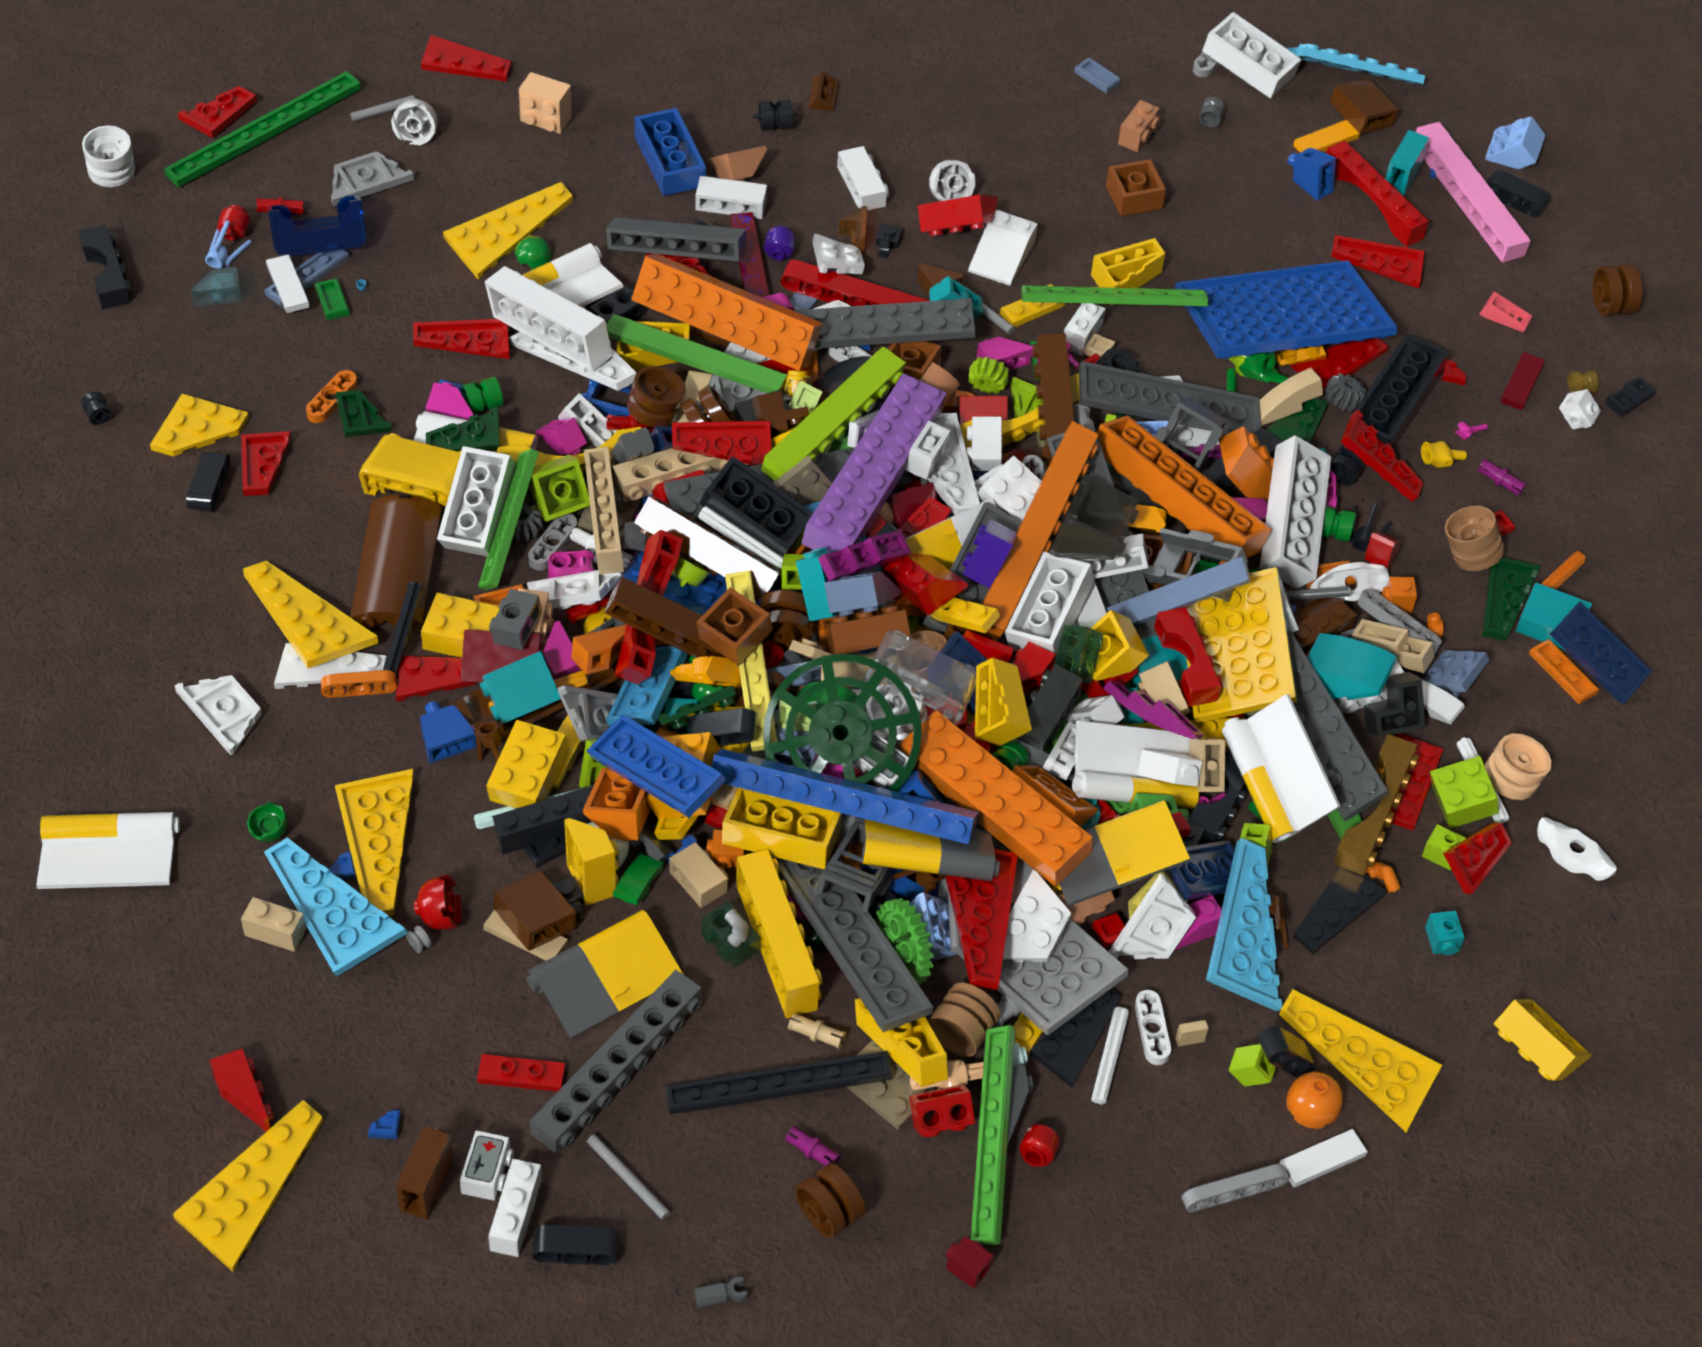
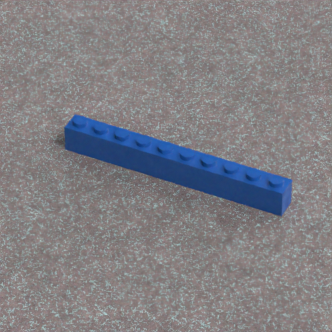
M721 749L714 754L712 768L722 773L726 779L723 784L964 844H969L974 838L979 815L977 811Z

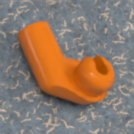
M1436 612L1430 613L1427 616V629L1440 638L1444 634L1443 620L1440 614Z
M1375 862L1373 868L1368 866L1366 874L1371 879L1377 877L1383 880L1389 894L1401 889L1392 867L1381 862Z

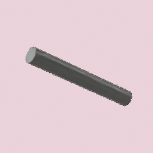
M1350 587L1286 591L1289 601L1350 596Z

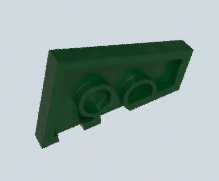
M1319 398L1302 402V411L1278 419L1266 431L1281 442L1296 435L1310 444L1328 402Z
M498 406L489 409L490 413L478 417L477 414L470 416L469 420L463 423H451L427 432L426 444L456 452L462 451L463 446L485 451H497L498 447H500Z
M731 685L702 697L699 700L700 704L687 703L680 706L675 711V715L668 717L666 713L658 716V719L663 727L668 730L673 728L674 731H678L688 726L687 721L690 720L691 716L711 713V710L719 706L721 709H725L735 704L734 699L740 696L736 688Z

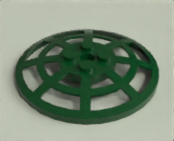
M826 655L798 667L776 689L768 704L764 718V750L767 760L776 762L775 753L788 750L796 767L817 773H822L828 762L842 765L845 779L863 784L874 779L886 768L898 776L887 790L897 792L908 780L917 764L922 743L921 716L916 701L908 687L886 666L859 655ZM832 662H855L869 666L876 671L867 683L849 677H835ZM822 665L824 680L810 686L798 698L786 691L787 687L801 674L813 667ZM885 676L902 693L910 713L894 716L888 701L876 690ZM837 685H849L860 688L862 691L854 703L839 701ZM826 688L829 703L822 706L818 711L805 703L814 693ZM871 696L882 707L885 718L871 720L863 710ZM780 699L792 707L786 722V740L771 743V720ZM798 712L811 720L809 734L794 737V723ZM912 723V748L905 767L891 759L896 745L897 726ZM844 725L848 729V736L844 740H837L834 737V730L837 726ZM888 728V742L883 754L871 746L873 731ZM811 745L819 756L811 770L801 760L796 748ZM864 755L877 762L876 766L869 772L856 778L853 767L854 762L860 760Z

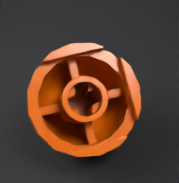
M1309 1072L1300 1075L1293 1081L1286 1096V1107L1294 1116V1120L1308 1128L1321 1129L1338 1119L1343 1107V1093L1339 1084L1331 1076L1322 1072Z

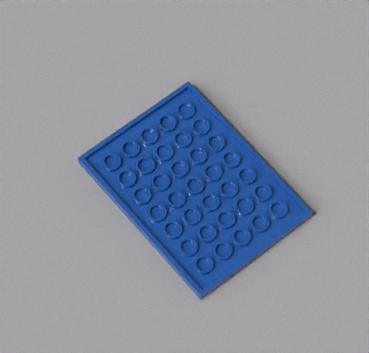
M1348 260L1175 282V289L1206 291L1208 306H1185L1217 358L1228 359L1232 356H1251L1255 353H1273L1285 349L1296 350L1300 347H1318L1331 343L1341 344L1346 341H1363L1376 337L1385 338L1397 333L1396 324Z

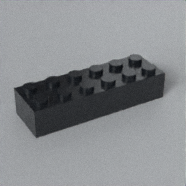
M1406 333L1355 409V411L1359 410L1364 415L1361 419L1368 427L1373 425L1378 431L1376 436L1384 445L1389 443L1392 448L1444 371L1449 351L1409 333Z

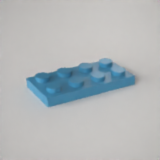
M673 646L655 647L656 655L651 676L639 684H634L627 680L624 681L606 718L609 727L622 714L640 725H655L676 681L670 674V671L679 665H683L688 654Z

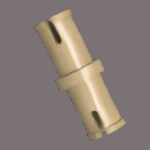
M797 1013L792 1015L794 1021L790 1019L789 1030L806 1035L814 1042L819 1040L838 1049L842 1047L840 1042H844L846 1032L826 1026L821 1020L813 1021Z

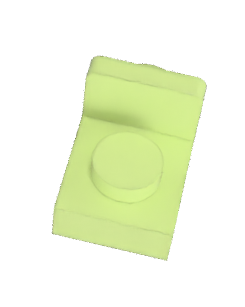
M800 381L788 406L790 409L808 406L810 414L815 410L822 391Z
M781 700L777 726L786 729V722L792 707ZM809 705L810 707H812L813 709H815V710L817 711V707H816V706H814V705ZM798 712L794 723V731L809 732L811 720Z

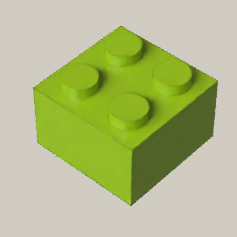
M569 454L534 467L529 488L534 505H536L538 511H541L543 520L549 521L590 506L588 491L577 458Z
M1480 756L1430 771L1432 788L1448 828L1458 827L1499 814L1498 798Z

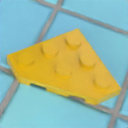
M181 394L151 442V450L176 456L182 454L184 450L193 447L198 449L216 443L215 440L220 438L237 436L248 421L249 414L245 411Z

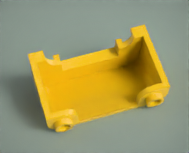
M397 434L384 435L359 472L363 491L365 494L376 496L379 489L381 493L385 494L387 489L430 499L446 508L462 451L456 452L404 439Z

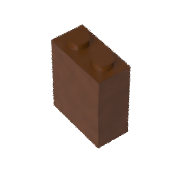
M1369 78L1336 85L1329 101L1359 134L1393 126L1400 110Z
M541 871L527 875L514 883L502 886L494 891L493 910L497 912L528 951L575 930L576 911Z
M422 1127L396 1184L400 1212L421 1219H428L453 1163L451 1137L443 1129Z

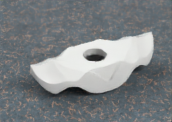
M1365 562L1347 563L1324 573L1311 584L1309 589L1346 587V577L1352 576L1355 578L1357 586L1354 590H1350V596L1334 598H1339L1342 601H1358L1364 589H1371L1378 593L1382 592L1383 587L1387 586L1389 574L1387 568L1382 565Z
M1546 817L1540 819L1537 828L1538 838L1547 845L1553 859L1562 867L1572 873H1586L1598 881L1607 879L1616 873L1617 866L1595 841L1589 839L1577 829L1567 827ZM1576 842L1585 851L1576 853L1572 851L1570 844Z

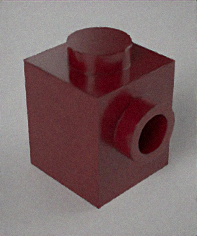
M964 1236L959 1244L954 1242L946 1253L948 1258L946 1269L974 1289L992 1266L993 1255L986 1251L980 1242L972 1241Z

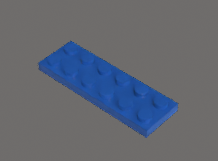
M623 714L587 750L591 758L688 818L726 781L722 773Z

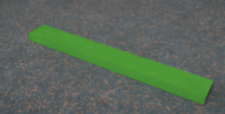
M1021 286L1023 302L1208 306V297L1205 290Z
M613 314L607 323L608 337L759 391L765 393L781 391L785 385L786 374Z
M1011 1025L986 1029L971 1240H976L983 1246L1000 1244L1015 1038V1028Z

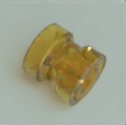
M1595 370L1585 371V373H1580L1579 371L1570 372L1567 380L1570 393L1588 389L1590 394L1596 393L1598 377Z

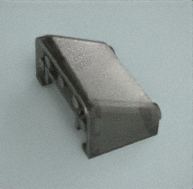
M1084 475L1048 554L1057 558L1114 560L1116 556L1121 558L1127 545L1123 542V535L1128 523L1134 524L1140 510L1135 508L1139 500L1088 475Z

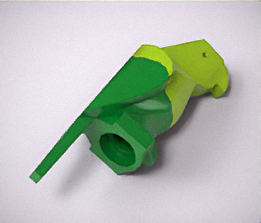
M1263 352L1255 353L1251 356L1240 355L1228 358L1235 364V369L1241 376L1266 383L1270 381L1282 383L1289 379L1279 374L1275 369V353L1266 354Z

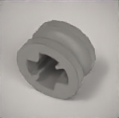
M419 925L414 927V932L408 931V934H406L409 944L418 954L423 951V947L429 948L431 946L428 935Z

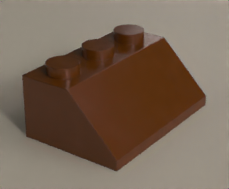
M1339 598L1315 599L1293 613L1298 630L1292 633L1305 654H1307L1312 649L1319 633L1340 636L1341 632L1352 630L1357 615Z

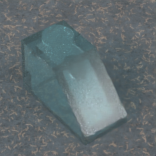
M237 267L213 269L193 286L191 292L194 307L241 302Z

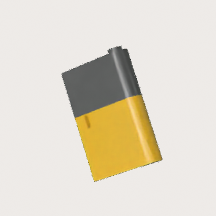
M1165 800L1085 829L1084 831L1092 836V853L1060 883V887L1069 907L1190 862L1189 855Z
M863 819L865 839L862 851V864L992 881L993 876H998L1000 862L995 860L992 835L984 828L976 827L974 838L969 844H964Z
M641 910L529 969V976L526 977V980L533 992L537 990L540 994H545L567 1034L572 1038L652 995L675 970L680 973L682 971L648 914Z

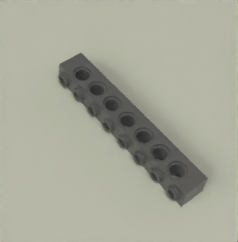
M675 970L529 1121L530 1134L555 1153L562 1147H568L574 1140L575 1133L581 1127L586 1128L591 1123L594 1113L599 1108L603 1109L610 1103L612 1094L618 1088L623 1089L628 1084L630 1075L636 1069L641 1070L646 1065L649 1059L648 1056L654 1050L659 1051L664 1046L667 1036L672 1031L677 1032L682 1027L689 1013L694 1014L702 1004L701 987ZM670 1004H676V1005H678V1006H676V1007H670V1006H668V1005H670ZM651 1023H659L660 1025L653 1026ZM635 1041H640V1042H642L641 1044H638V1045H637V1044H633V1042H635ZM622 1060V1061H624V1062L618 1064V1063H615L614 1061ZM598 1079L606 1080L603 1083L596 1082ZM581 1098L588 1099V1100L585 1101V1102H579V1101H577L578 1099H581ZM560 1118H568V1119H569L568 1121H565V1122L559 1121Z

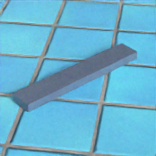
M1239 557L1107 607L1105 611L1108 613L1110 610H1113L1130 618L1134 626L1156 618L1157 612L1186 607L1250 583L1251 579L1246 561L1243 557Z

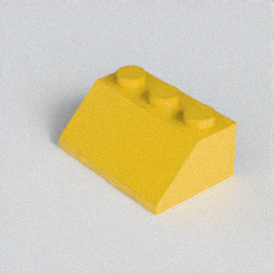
M571 818L565 819L567 866L581 889L585 905L587 906L613 897V891L619 882L615 872L619 869L615 855H618L615 841L613 839L609 840L605 830Z
M1515 999L1494 1022V1025L1499 1029L1498 1034L1507 1042H1513L1519 1048L1518 1053L1527 1061H1533L1539 1066V1073L1549 1081L1563 1080L1592 1056L1532 999Z

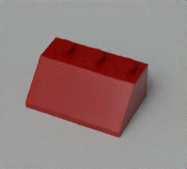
M979 194L918 205L921 233H929L930 237L943 235V231L950 230V233L963 232V227L970 226L971 230L982 229L984 224L992 223L998 197Z
M910 553L880 566L885 576L902 590L901 595L927 615L933 613L968 587L967 582L930 555Z

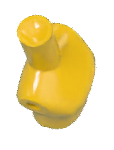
M1444 441L1435 443L1424 442L1421 447V456L1424 463L1433 465L1435 468L1451 466L1454 462L1453 459L1465 460L1467 457L1466 451L1451 450Z

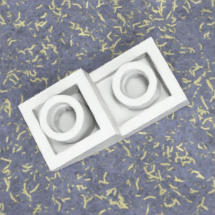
M1422 680L1424 709L1428 710L1431 718L1452 724L1465 707L1464 703L1441 688Z

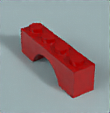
M1186 607L1157 612L1154 629L1162 648H1169L1182 653L1191 664L1188 669L1183 671L1180 689L1188 707L1218 701L1219 692L1223 687L1222 680L1214 671L1213 659L1206 653L1204 639L1201 635H1198L1194 617L1189 615Z

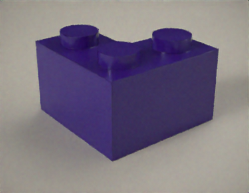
M992 519L989 520L987 526L982 524L973 544L977 545L974 552L968 551L962 563V566L965 567L963 575L990 588L1013 546L1017 532Z

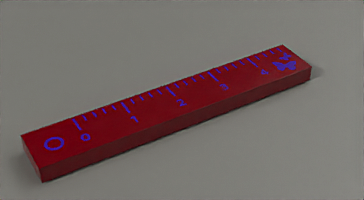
M753 212L730 214L732 228L746 229L747 251L738 261L743 289L759 297L769 296Z

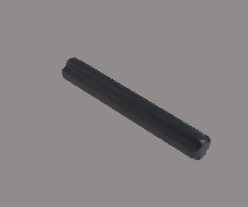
M414 581L408 584L383 669L394 672L396 678L423 590V585Z

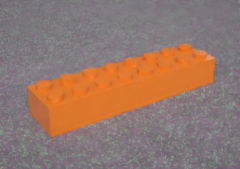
M656 253L645 256L631 299L799 371L809 366L823 323Z
M1128 415L1100 424L1096 433L1099 434L1098 439L1106 462L1113 466L1117 473L1128 478L1133 486L1143 490L1153 502L1159 503L1164 507L1169 515L1184 523L1188 530L1209 533L1214 536V541L1242 547L1247 558L1260 553L1272 532L1271 528Z
M937 710L921 723V750L913 770L915 772L918 770L932 786L956 806L979 812L977 823L1054 887L1059 885L1092 853L1091 835ZM913 731L899 743L900 751L907 757H909L912 748Z

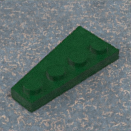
M1502 557L1495 565L1489 568L1481 636L1502 641L1507 640L1541 565Z

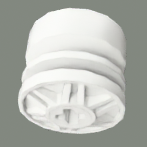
M108 125L97 127L87 133L83 139L82 146L89 178L94 183L103 187H115L127 183L134 176L136 170L129 135L121 128Z

